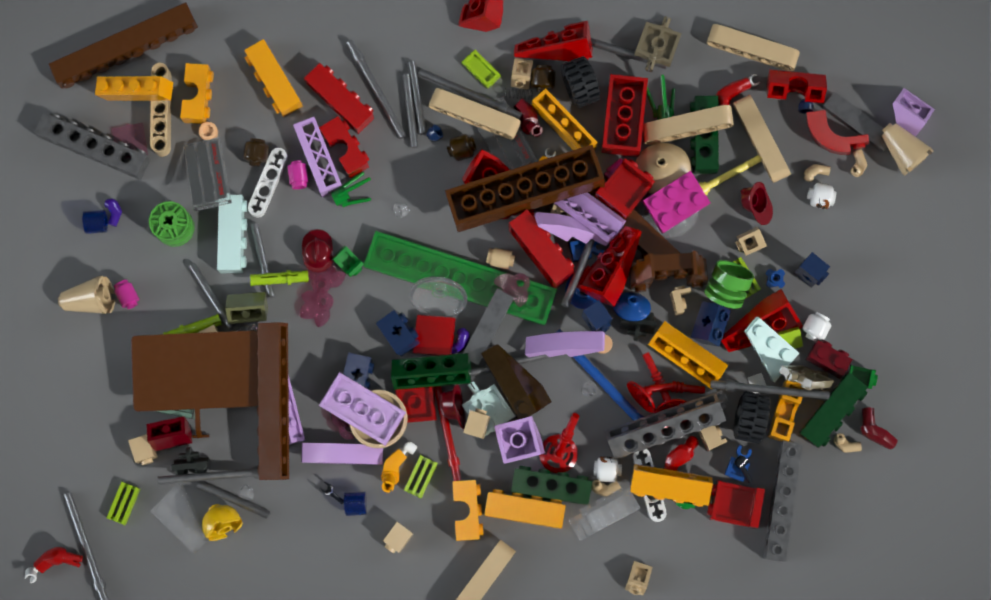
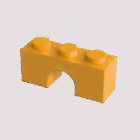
M186 63L184 82L187 87L197 88L198 94L191 100H182L180 118L184 123L203 124L207 121V118H210L208 101L212 99L210 82H213L214 72L211 71L207 64Z
M786 380L782 386L787 388L804 389L801 387L800 383L791 382L788 380ZM779 396L767 435L768 438L780 442L790 441L795 424L794 417L803 397Z
M476 480L452 481L454 502H465L470 508L469 516L466 519L455 521L456 541L480 540V535H483V523L479 524L478 517L482 516V504H478L477 496H481L480 484H476Z

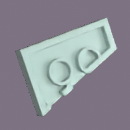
M756 316L744 332L760 357L761 363L766 368L771 381L775 383L781 376V373H779L781 366L790 365L799 352Z

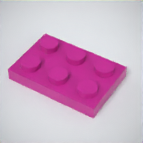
M691 171L642 201L661 233L668 231L711 203Z

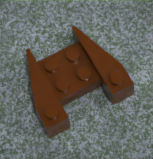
M695 250L691 253L653 255V253L644 256V261L638 259L636 263H632L629 271L630 290H635L637 293L646 292L654 278L655 280H665L669 276H674V279L686 278L687 286H692L694 289L703 288L708 283L706 258H703Z

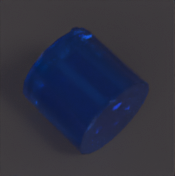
M105 210L83 212L82 223L85 234L107 232L108 218Z
M366 492L344 493L346 516L367 515Z

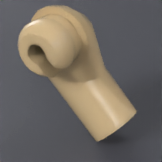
M862 149L853 152L856 163L851 168V174L854 177H860L867 168V162Z
M813 164L804 171V180L812 182L818 174L829 176L831 167Z
M838 433L834 437V444L844 453L862 450L861 442L850 443L842 433Z
M599 480L592 482V491L604 497L621 489L617 480L609 485Z

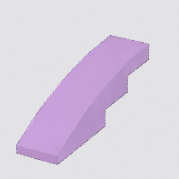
M542 212L534 214L538 227L567 242L571 237H574L585 244L591 239L604 246L608 244L573 217Z
M578 331L526 337L525 355L535 357L546 354L548 357L567 354L569 357L604 351L605 333L603 331Z
M302 443L301 463L383 465V448H371L364 444Z

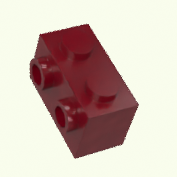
M818 340L812 346L805 360L840 379L845 375L853 359L849 357L847 352L840 349L837 351L832 348V344L829 342Z
M184 416L146 424L147 442L154 451L192 443L191 425Z

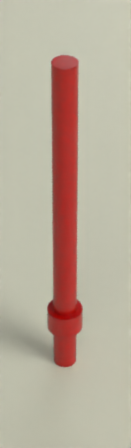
M434 386L449 459H447L448 465L451 467L454 481H461L458 466L460 461L459 457L456 456L449 420L440 411L439 396L443 393L441 386Z

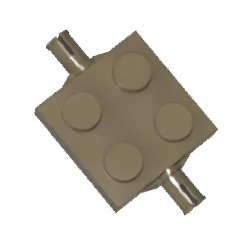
M667 16L663 17L661 25L649 22L645 24L634 56L648 61L645 67L646 71H648L651 65L649 72H652L655 63L670 67L682 33L673 31L668 27L671 21L670 17H668L667 22Z
M782 365L779 372L785 375L786 380L798 382L802 388L810 391L812 389L823 390V388H832L834 380L828 378V372L815 371L804 365Z

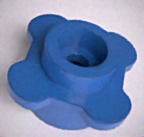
M768 269L766 271L767 287L783 288L785 286L783 281L784 270L773 271Z

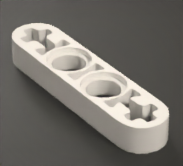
M275 148L271 151L248 204V211L253 217L259 218L265 214L286 166L288 155L282 148ZM282 153L281 155L283 157V160H278L277 165L280 166V168H277L275 166L276 158L274 156ZM271 169L277 172V176L274 179H269L266 175ZM268 187L270 190L269 194L261 196L259 194L260 188ZM258 197L264 200L265 203L261 201L259 206L262 210L254 213L255 211L252 207L258 205L259 201L256 199Z
M649 450L642 451L643 454L647 455L644 458L645 464L649 463L650 467H654ZM639 451L633 453L634 464L642 465L641 459L636 458L639 455ZM647 495L643 496L649 518L654 522L663 521L667 515L664 501L660 500L661 504H657L658 510L663 512L660 515V519H657L656 516L652 515L655 512L654 505L650 507L649 503H655L659 500H650Z

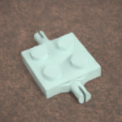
M474 381L467 385L473 396L469 401L462 404V407L468 415L470 410L475 412L476 408L487 411L486 415L490 416L485 436L495 432L494 426L507 423L515 418L514 413L495 384L481 391Z

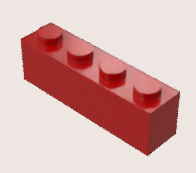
M319 63L304 77L306 84L359 134L374 120L373 109L367 103L363 105L359 101L360 97L353 90L350 92L346 88L347 84L341 78L336 79L333 76L334 72L329 66L326 65L324 67Z

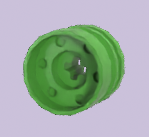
M173 201L162 202L151 211L149 216V227L152 233L165 245L171 247L181 246L187 243L193 236L195 230L194 221L187 210L179 203ZM169 219L172 220V223H173L172 225H169V224H168L167 221H168Z
M719 260L715 264L712 272L713 278L709 279L704 293L710 300L719 305L739 309L744 303L747 295L745 291L750 289L754 275L750 270L737 263Z

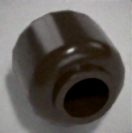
M537 65V68L532 70L531 86L536 88L537 92L541 93L545 88L547 90L554 88L556 72L551 69L552 66Z
M467 134L451 138L450 146L447 147L449 156L454 157L456 161L473 157L474 151L477 150L473 137H469Z
M250 138V141L246 142L244 146V160L248 161L250 166L260 167L261 163H266L268 160V144L265 143V140Z

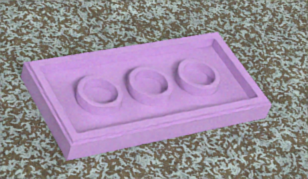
M340 372L319 404L323 409L385 446L406 414L402 409Z

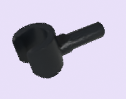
M740 455L734 463L743 472L747 482L750 483L752 479L745 468L749 461Z
M324 482L328 489L324 491L319 488V491L325 495H330L342 505L344 500L333 491L331 484Z

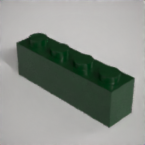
M847 372L830 393L829 399L822 403L799 433L816 447L820 448L821 445L825 447L831 439L829 435L832 431L837 432L843 425L841 420L845 415L849 417L855 410L853 405L857 400L861 402L868 392L865 390L868 386L850 372Z

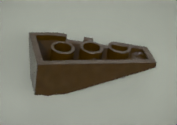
M499 344L481 353L517 420L535 414L552 402L543 385Z

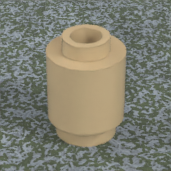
M496 247L494 249L489 248L486 263L491 264L490 266L507 270L509 266L513 267L515 256L512 255V251Z

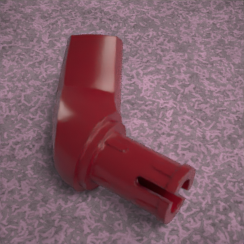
M523 98L520 99L514 108L522 113L520 118L521 129L527 135L540 136L543 130L538 123L535 108Z
M862 408L863 425L860 428L862 435L887 449H893L898 440L887 430L875 424L874 408Z

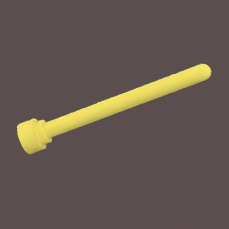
M757 155L707 183L699 182V185L707 196L710 189L760 163L762 158Z

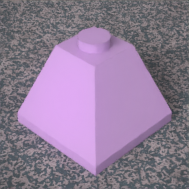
M903 88L893 102L896 123L915 137L935 110L905 88Z
M532 416L494 426L504 464L545 453L541 435Z

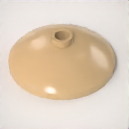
M657 143L647 147L639 154L635 161L641 171H647L653 176L655 183L649 190L651 194L691 171V162L686 152L670 143Z
M372 390L373 393L402 409L406 414L386 446L350 425V428L355 438L362 444L371 448H385L393 445L403 436L408 422L407 411L402 401L393 393L385 390Z

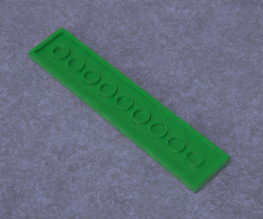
M375 231L363 266L366 269L484 307H488L494 293L499 288L515 297L506 314L543 326L546 325L557 291L555 288Z

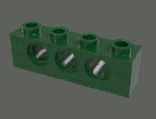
M695 96L693 102H690V112L718 106V96ZM718 130L709 132L708 138H702L700 135H695L694 138H691L690 149L694 150V157H691V168H694V174H717L719 170ZM706 150L709 156L703 157L699 151Z
M469 353L394 359L391 366V380L394 390L471 383Z
M519 466V469L515 468L511 493L589 505L592 481H588L589 477L577 475V479L570 478L568 473L562 472L552 475L549 470L538 469V472L530 471L531 467ZM531 476L538 479V485L535 487H530L527 484V479ZM548 480H555L557 482L555 490H549L546 487ZM568 483L576 485L577 490L575 493L570 494L566 491L565 487Z

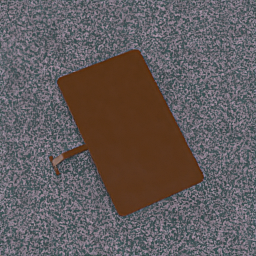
M256 331L137 335L132 337L133 407L135 411L195 409L196 435H192V438H208L209 435H202L200 409L259 406L257 395L258 338Z

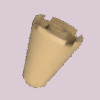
M890 123L882 130L884 132L882 138L904 176L908 174L907 170L911 172L929 154L934 152L931 147L897 123L894 125Z
M98 276L61 292L58 297V304L64 311L111 313L115 306V300L111 299L114 289L108 277Z

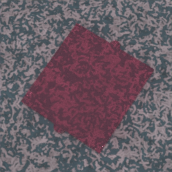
M143 123L126 124V126L112 128L114 142H124L129 145L130 149L136 150L138 148L145 151L146 155H148ZM131 155L126 156L124 159L131 158Z

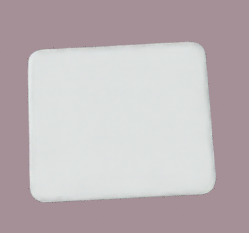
M762 373L748 377L749 384L766 385Z

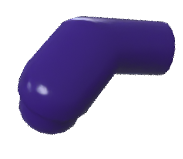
M107 199L104 206L111 213L107 224L117 227L122 209L115 199Z
M460 328L457 331L458 339L453 344L452 354L465 349L468 345L470 333L466 328Z

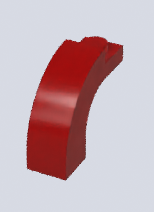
M826 110L806 113L807 126L812 138L820 147L828 152L838 155H850V147L862 149L865 148V145L869 144L868 134L842 137L832 132L827 123Z

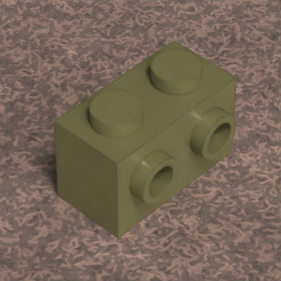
M266 293L227 295L225 309L228 324L267 321L268 304Z

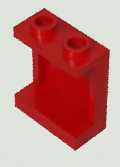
M624 158L621 165L605 183V187L598 189L595 197L626 220L653 187L655 181L650 173L641 171L636 162Z
M720 480L716 481V484L712 485L711 491L713 502L709 503L707 515H710L709 520L757 529L759 527L765 489L751 488Z

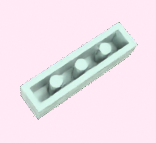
M227 195L226 198L219 199L217 270L220 273H243V268H246V256H243L244 249L247 248V239L244 238V230H247V219H244V212L248 210V203L242 195Z

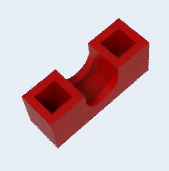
M769 69L766 84L767 98L786 100L787 93L797 92L804 96L805 102L824 103L827 91L826 75Z
M339 116L319 127L330 148L336 144H344L348 147L347 153L339 158V161L350 179L369 168L367 161L370 159L365 151L361 152L358 145L360 143L355 135L351 136L348 130L350 127L345 119L341 121Z

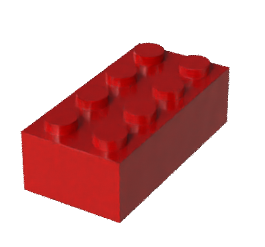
M610 74L601 153L639 157L648 78Z
M526 210L509 222V232L552 288L557 289L573 275V267L575 266L568 257L565 259L561 252L563 250L559 244L551 241V234L538 227L534 216L535 213H530Z

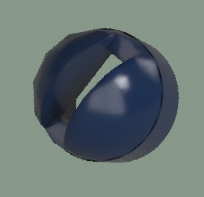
M805 99L800 101L798 106L799 113L806 114L807 112L814 111L813 102H805Z
M433 125L428 129L427 137L431 141H438L443 137V132L439 126Z

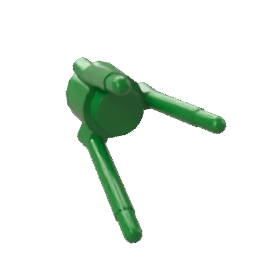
M663 74L661 75L662 105H658V109H656L648 87L646 93L653 110V117L657 118V120L674 116L675 88H672L669 107L666 101L665 77Z
M361 172L341 187L336 188L335 191L331 192L336 205L342 204L344 208L348 205L371 201V198L347 201L350 199L348 192L370 181L371 178L368 177L346 189V187L364 175V172Z

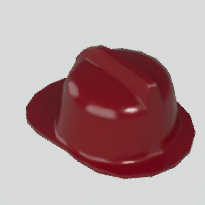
M756 182L752 187L741 189L742 207L746 211L753 213L759 224H769L773 216V206L764 184Z
M316 229L308 232L302 241L303 262L310 271L317 273L326 271L333 263L331 259L333 257L332 239L323 230Z
M456 384L453 390L440 394V411L447 419L458 420L461 428L464 430L466 417L462 407V392L460 386Z

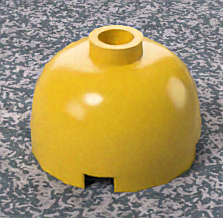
M212 505L202 519L203 532L209 541L224 539L228 537L225 533L232 529L235 533L243 524L236 509L228 505Z

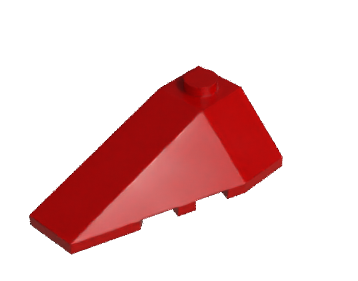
M588 20L566 25L563 31L557 33L550 31L548 35L541 39L534 37L518 43L514 47V56L571 61L584 56L588 60L592 58L593 50Z

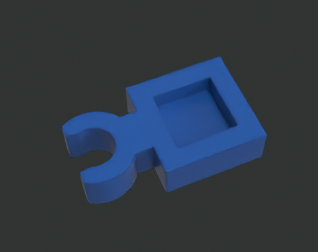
M580 240L569 242L572 262L579 261L585 243ZM597 241L594 242L588 259L592 258L591 253L594 255H599L600 252L604 253V250L596 249V245H600Z
M740 445L737 447V458L740 455L744 456L746 459L751 456V449L747 451L746 455L741 454L742 446ZM731 457L724 475L743 482L745 476L734 463L737 458ZM749 463L745 466V468L747 469V471H748V468H749V466H750Z

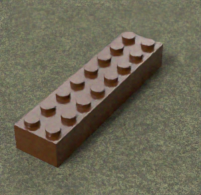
M592 144L447 189L445 193L457 232H462L523 213L526 210L529 211L599 189L600 187L603 188L605 187V181Z

